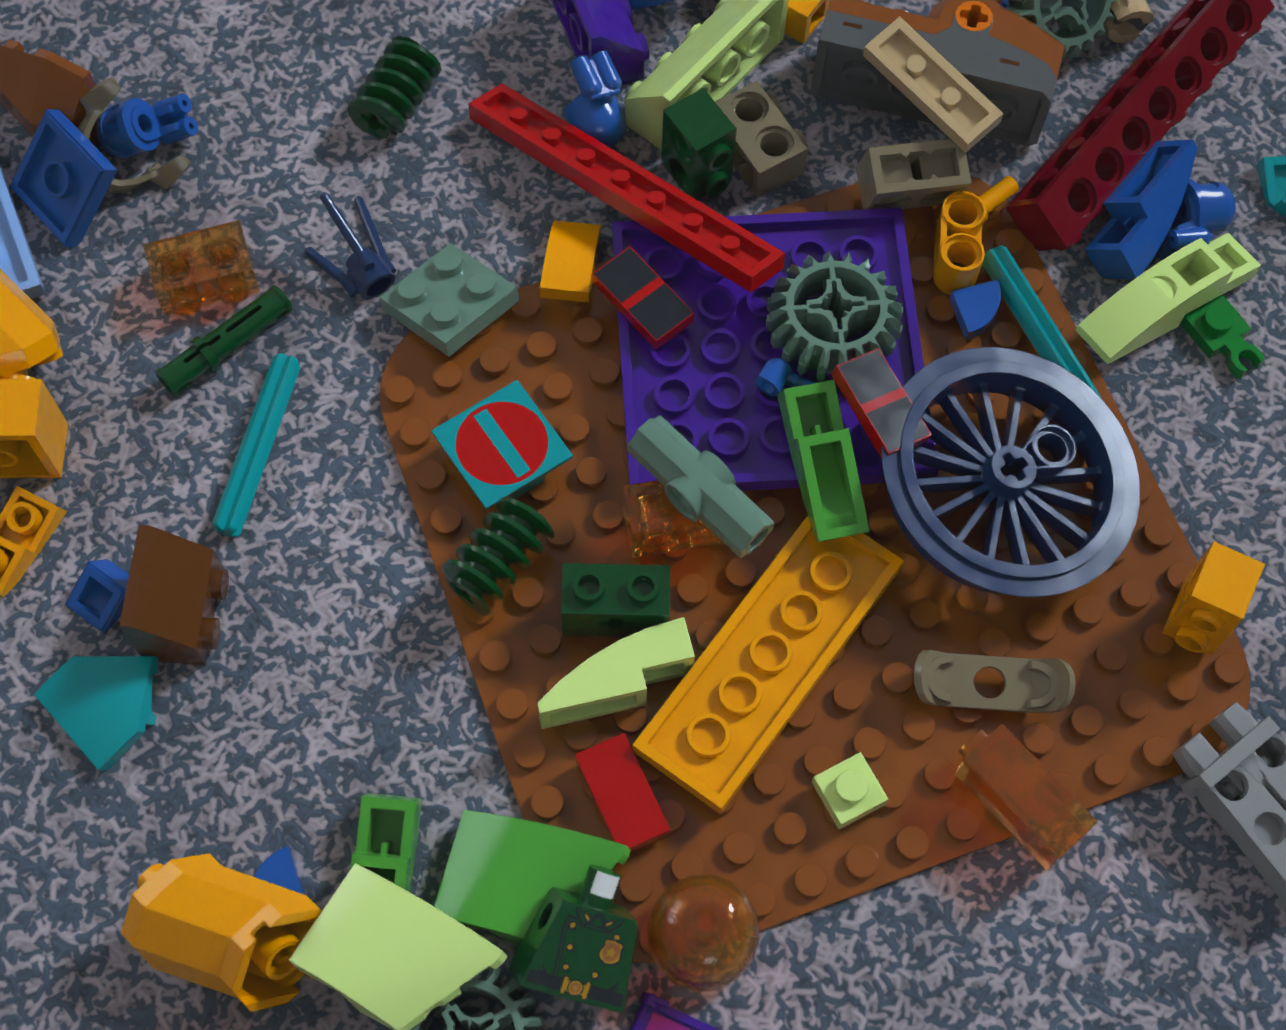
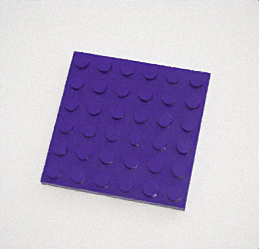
M902 208L724 216L785 253L784 269L751 293L636 221L612 222L613 258L631 246L695 313L692 324L655 350L617 309L627 449L629 441L634 437L638 428L650 418L654 419L661 415L700 453L709 451L720 458L732 472L736 480V486L741 491L800 488L789 449L778 396H770L763 393L755 386V381L767 361L774 358L782 359L783 349H773L771 344L772 332H768L766 328V319L769 314L767 310L768 298L773 293L774 285L778 278H786L787 270L791 264L803 268V262L808 255L812 256L818 263H821L823 256L828 250L833 256L834 261H842V258L849 252L852 264L859 266L869 259L871 265L869 273L874 274L885 270V276L887 277L885 286H896V291L898 292L896 302L902 303L903 314L900 320L902 321L903 328L900 338L896 340L893 354L889 358L885 357L902 387L924 367ZM823 293L811 296L799 305H806L807 300L817 299L821 297ZM872 329L862 330V334L848 337L846 343L864 337ZM796 360L788 363L793 370L792 373L799 375L797 371L799 361ZM809 369L808 372L800 376L819 383L816 378L817 371ZM827 373L826 378L822 382L834 379L831 374ZM835 382L844 429L849 428L860 484L885 483L882 458ZM787 385L783 387V389L790 388ZM929 408V409L926 411V414H928V415L931 417L930 408ZM930 438L925 443L919 445L936 451L935 442ZM627 451L630 497L666 495L664 485ZM914 462L917 479L937 478L938 469Z

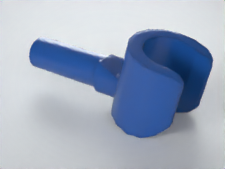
M774 358L767 361L755 381V386L767 395L777 396L785 385L792 388L817 382L792 373L793 370L787 362L780 358Z

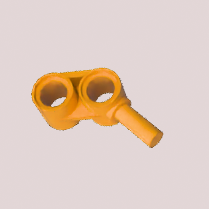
M1004 177L979 197L967 191H958L948 195L944 200L934 233L933 279L938 289L945 294L951 295V292L954 290L975 285L985 256L984 246L982 245V224L987 221L988 213L1018 192L1019 186L1013 177ZM954 221H960V222H963V223L966 224V225H961V224H958V223H956V222H954ZM951 262L961 263L966 267H959Z

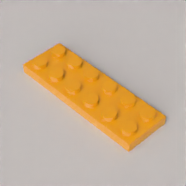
M807 516L633 743V752L721 814L898 574L904 560L864 533L817 542L809 517Z

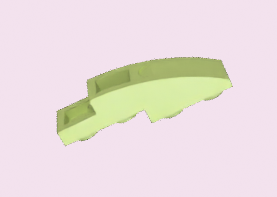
M1229 233L1211 241L1209 245L1202 238H1199L1166 257L1128 283L1080 322L1075 331L1108 365L1179 327L1185 314L1255 277L1261 264Z

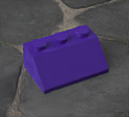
M551 0L576 58L586 55L590 60L594 54L600 51H607L621 78L622 85L644 79V61L650 58L649 48L642 33L636 34L632 26L633 15L628 0Z

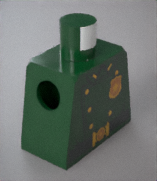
M589 865L580 894L557 887H552L548 891L509 966L510 972L520 986L614 1012H623L638 926L637 920L626 908L613 904L622 878L619 873L601 866Z

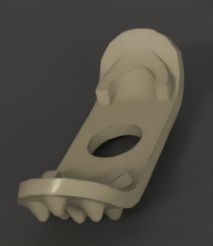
M923 650L917 657L914 669V684L918 697L922 702L933 706L1023 713H1054L1063 711L1070 704L1075 694V674L1071 666L1061 659H1028ZM993 668L1002 675L1004 689L998 697L985 698L976 691L974 677L980 669Z

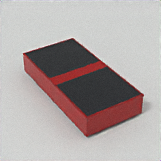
M631 246L592 273V283L655 350L694 322L695 313Z
M875 349L837 365L831 375L880 457L882 458V446L888 455L899 451L905 420L913 403L880 349ZM922 418L916 430L914 447L925 443L932 435Z

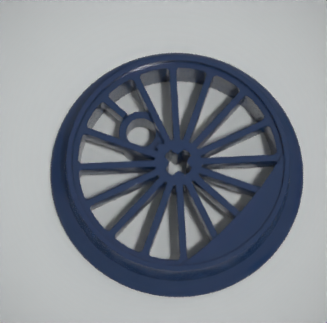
M982 347L961 350L938 358L919 370L903 386L913 405L905 420L900 450L888 455L883 446L881 447L883 474L889 502L901 530L918 553L937 570L963 585L980 591L1020 597H1044L1066 593L1088 584L1103 574L1119 558L1132 536L1139 512L1140 481L1137 463L1130 442L1119 421L1105 402L1082 380L1059 365L1027 352L1007 348ZM965 393L973 395L982 436L956 399V395ZM989 393L1002 394L1009 398L1002 442H1000ZM1024 401L1041 410L1043 417L1022 446L1018 447L1014 446L1021 403ZM935 404L940 405L964 441L926 414V411ZM921 418L932 434L930 439L953 456L921 446L914 447L915 434ZM1053 419L1060 426L1048 424V422ZM1038 447L1047 449L1052 454L1055 462L1043 458L1038 451ZM1076 448H1078L1088 468L1065 469L1073 461L1076 455ZM914 462L957 476L917 479ZM1090 482L1093 485L1094 501L1045 485ZM971 490L935 510L931 509L923 493ZM981 498L982 501L956 537L940 522L941 518ZM1048 504L1090 517L1092 524L1089 533L1084 532ZM990 505L983 550L980 553L963 543V540ZM1001 519L1003 520L1012 563L995 559ZM1040 521L1075 546L1077 552L1064 558ZM1021 526L1047 564L1030 565Z

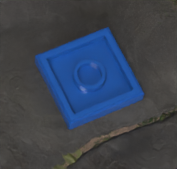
M46 109L10 188L66 247H76L82 242L117 169L60 110Z

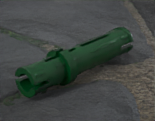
M272 285L269 290L236 312L203 338L196 336L188 342L190 346L188 349L163 367L155 370L158 380L173 397L179 395V392L206 372L215 373L221 368V361L254 339L285 314L292 312L291 302L279 287Z

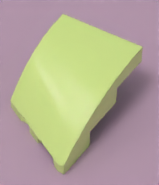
M355 863L289 961L299 971L341 993L364 1015L392 1030H411L425 1020L432 1009L446 1005L460 995V986L489 966L494 969L501 966L506 960L507 955L503 950L436 907Z

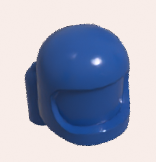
M600 51L594 54L590 60L586 55L577 57L570 62V67L581 93L567 105L563 111L564 115L571 125L611 148L620 142L627 127L625 116L615 96L621 92V78L607 51Z
M182 93L159 100L153 106L139 98L129 99L107 108L100 119H97L95 131L99 144L107 153L114 157L125 159L150 152L157 148L161 141L165 144H173L195 136L198 133V125L194 118L188 116L187 113L192 109L191 100L186 94Z
M1189 179L1181 206L1172 223L1174 230L1168 232L1156 253L1157 258L1165 259L1199 238H1202L1209 245L1210 241L1214 238V234L1223 232L1232 223L1236 213V203L1231 190L1221 182L1214 181L1197 184L1194 180Z

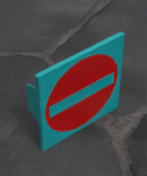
M518 380L431 430L433 436L486 510L495 506L503 497L513 499L519 497L542 483L547 473L573 458L572 453Z

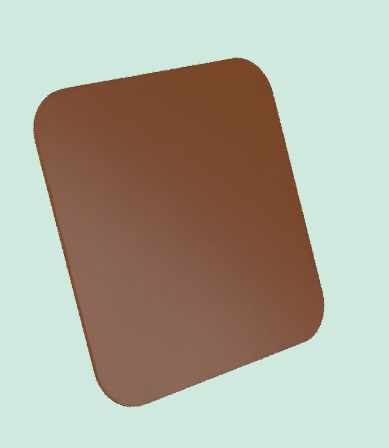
M970 175L972 184L966 191L979 197L990 189L991 186ZM854 183L755 215L863 210L859 184ZM1007 200L988 213L987 221L982 224V245L984 246V251L986 253L1000 245L1005 246L1009 250L1099 392L1101 399L1110 408L1122 426L1136 459L1140 481L1139 512L1132 536L1119 558L1103 574L1075 590L1044 597L993 594L968 587L951 579L937 570L918 553L904 535L894 516L887 494L886 483L860 484L870 532L864 534L903 559L902 568L724 811L719 814L635 754L670 827V835L630 852L629 858L624 865L616 863L612 871L622 876L613 904L626 908L637 920L638 928L632 958L633 963L665 964L694 957L1185 774L1172 753L1200 732L1219 754L1228 745L1208 723L1235 702L1246 711L1248 709L1250 699L1249 668L1244 650L1234 630L1212 655L1205 652L1195 653L1180 647L1174 638L1162 633L1182 583L1198 560L1082 337L1075 331L1076 326L1033 243L1026 239L1005 208L1009 204ZM942 205L902 209L924 367L945 355L961 350L982 347L1007 348L1039 356L1002 295L998 311L992 322L986 327V330L979 336L965 341L949 301L950 295L939 290L933 279L934 233ZM954 221V222H956V223H958V224L966 225V224H964L963 222ZM608 261L596 264V270L604 264H606ZM951 262L956 266L966 267L961 263ZM983 265L975 285L992 281ZM540 282L518 288L520 301L449 357L413 331L409 332L397 345L386 364L380 386L381 412L523 819L612 841L575 761V754L622 733H625L632 748L633 743L685 676L647 684L646 706L542 729L539 720L538 702L562 678L585 660L618 640L625 638L611 636H563L561 619L563 563L670 565L669 621L685 617L695 655V664L808 514L800 488L742 491L774 521V527L758 548L750 555L747 554L740 559L700 520L693 522L684 517L673 506L667 495L630 497L617 308L593 283L590 300L587 303L540 298ZM518 380L572 453L573 458L547 473L542 483L515 498L540 513L551 525L555 537L550 539L540 533L536 535L544 550L537 554L526 548L524 549L523 553L530 561V567L523 569L514 564L510 566L518 581L514 585L500 579L496 582L502 590L504 597L502 600H496L485 595L483 600L491 613L484 616L469 607L451 589L443 574L442 565L449 559L458 560L456 549L463 543L471 544L469 534L475 528H484L483 518L490 512L497 513L496 505L488 510L484 508L433 436L431 430ZM971 393L956 395V399L982 436L973 395ZM989 393L1000 442H1002L1009 398L1006 395ZM1024 401L1021 403L1014 446L1018 447L1022 446L1043 417L1041 410ZM938 404L930 408L931 417L964 441L941 406ZM1053 419L1048 422V424L1060 426ZM935 442L937 452L953 456ZM1038 447V451L1043 458L1055 462L1052 454L1047 449ZM1076 448V455L1073 461L1065 469L1088 468L1078 448ZM939 470L937 477L957 476ZM1090 482L1045 485L1094 501L1093 485ZM971 490L923 493L931 509L935 510ZM979 498L941 518L940 522L956 537L982 499ZM1048 504L1084 532L1089 533L1092 524L1090 517ZM990 505L963 540V543L980 553L983 550ZM1001 519L995 559L1012 563L1003 520ZM1040 521L1064 558L1077 552L1075 546ZM1021 526L1030 565L1047 564ZM923 650L1028 659H1061L1071 666L1075 674V694L1070 704L1063 711L1054 713H1023L933 706L922 702L917 695L914 684L915 662ZM983 668L974 677V687L981 696L996 698L1004 689V679L997 670ZM861 752L889 800L885 806L838 829L811 782L814 776Z

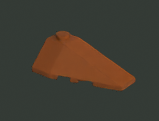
M11 39L4 46L0 45V102L24 129L34 137L46 109L60 110L77 127L86 115V109L80 102V99L95 86L90 71L51 51L41 48L34 55L24 52L25 48L20 42ZM95 122L89 141L96 147L99 142L96 137Z

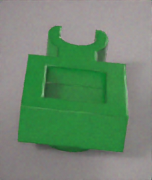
M1223 294L1185 314L1180 323L1209 359L1221 352L1226 358L1228 370L1238 379L1243 378L1247 372V369L1239 361L1240 357L1249 359L1256 369L1264 361L1263 353L1256 346L1245 342L1243 339L1247 337L1252 328Z

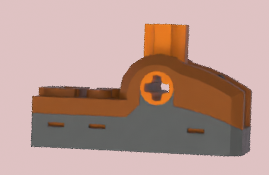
M830 0L818 41L810 95L934 124L863 56L865 45L900 16L1003 113L1001 122L986 137L1023 146H1031L1037 144L1051 106L1065 46L1041 27L1001 6L1002 0H941L933 6L928 17L912 14L902 9H891L870 4L862 0Z

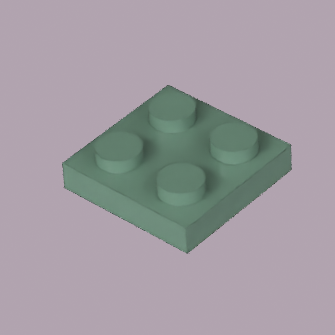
M452 243L448 244L379 297L382 310L448 357L520 301L517 286Z

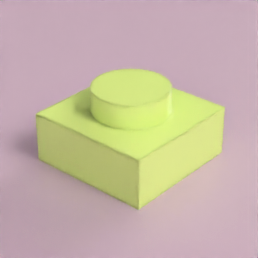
M861 752L814 776L811 782L838 829L885 806L889 800Z

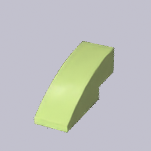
M685 617L651 626L618 640L581 663L562 678L538 702L541 728H550L646 706L647 684L685 676L694 665L695 660Z

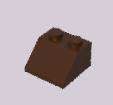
M139 525L119 627L140 656L159 657V662L206 665L209 649L216 650L219 644L220 620L214 617L217 600H225L229 586L228 570L223 569L213 549L150 525Z

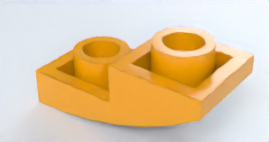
M553 220L543 264L540 298L589 303L592 273L596 270L601 225Z
M17 485L0 514V596L5 597L21 580L67 513L66 510Z

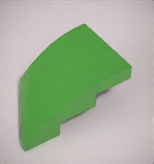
M463 810L434 907L466 927L488 930L507 942L520 945L543 900L552 887L580 894L589 865H597L612 870L616 863L624 865L629 858L631 849L617 842L569 829L502 815Z

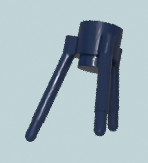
M322 193L320 200L354 252L346 261L347 275L312 247H307L305 254L342 284L351 298L360 293L363 299L370 300L390 289L395 281L394 273L396 268L386 255L364 199L361 196H357L354 202L374 252L369 248H363L329 194Z

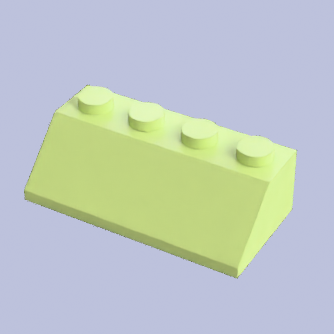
M720 0L713 14L703 24H695L687 33L684 42L673 53H665L658 61L655 70L643 82L637 81L631 86L624 99L626 125L662 151L663 110L702 88L706 90L714 101L727 96L784 39L789 0Z

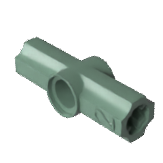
M661 415L647 420L638 428L634 437L629 441L627 451L664 485L665 493L673 506L687 519L693 522L698 520L703 522L740 559L747 554L750 555L758 548L773 530L774 521L736 486V480L725 463L709 451L700 453Z

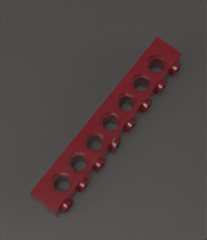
M1189 0L1005 207L1026 239L1033 243L1037 251L1053 249L1063 251L1072 247L1081 239L1083 229L1093 218L1106 210L1103 204L1153 144L1156 141H1161L1172 126H1175L1187 116L1188 107L1197 97L1203 95L1212 87V80L1220 70L1237 58V51L1244 42L1261 30V23L1275 8L1271 0Z

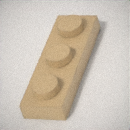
M900 16L865 45L863 56L965 153L1001 122L1003 113Z

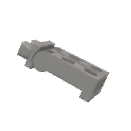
M1235 702L1208 723L1228 745L1219 754L1199 732L1174 751L1172 755L1184 773L1189 777L1181 785L1183 790L1191 799L1197 795L1204 810L1223 826L1277 894L1278 898L1275 902L1286 914V740L1276 734L1280 728L1270 716L1257 722L1250 713Z

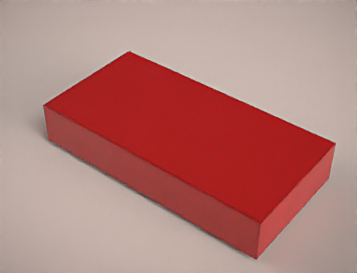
M625 733L575 754V761L613 842L626 845L631 849L630 852L670 835V827Z

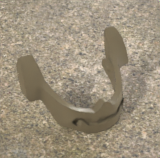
M107 78L96 84L80 99V102L86 109V115L77 128L88 140L96 120L102 117V114L107 110L106 106L120 92V86L113 78ZM179 155L162 166L156 162L151 167H148L146 172L140 177L125 180L113 178L106 193H126L149 182H155L161 188L167 189L190 167L191 161L184 155Z

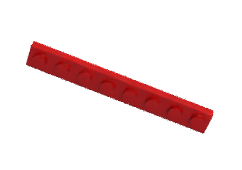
M501 83L468 103L469 119L750 293L784 269L785 253L505 84Z

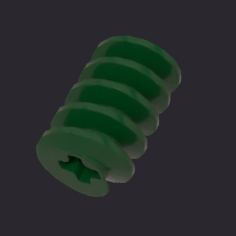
M406 36L392 38V42L386 46L383 56L379 57L374 69L369 72L365 79V83L360 86L356 97L349 103L347 107L348 115L363 132L377 138L385 139L389 136V132L395 134L402 133L407 126L405 120L411 119L415 113L414 106L420 105L423 101V92L429 91L432 87V78H437L442 71L441 64L433 54L415 40Z
M510 497L501 498L496 503L497 513L490 512L483 518L484 528H475L469 534L471 544L463 543L456 549L458 560L449 559L442 565L443 574L451 589L469 607L484 616L491 613L483 600L485 595L496 600H502L504 597L502 590L496 582L500 579L514 585L518 581L510 566L514 564L523 569L530 567V561L523 553L524 549L526 548L537 554L544 550L536 535L540 533L550 539L555 537L551 525L540 513L525 503Z

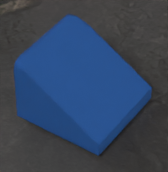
M108 559L88 561L65 605L105 634L121 617L129 574Z

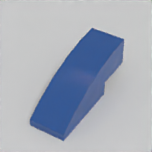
M1194 139L1156 141L1103 204L1111 219L1084 249L1100 276L1105 279L1134 280L1144 272L1155 257L1177 215L1191 176L1197 151Z

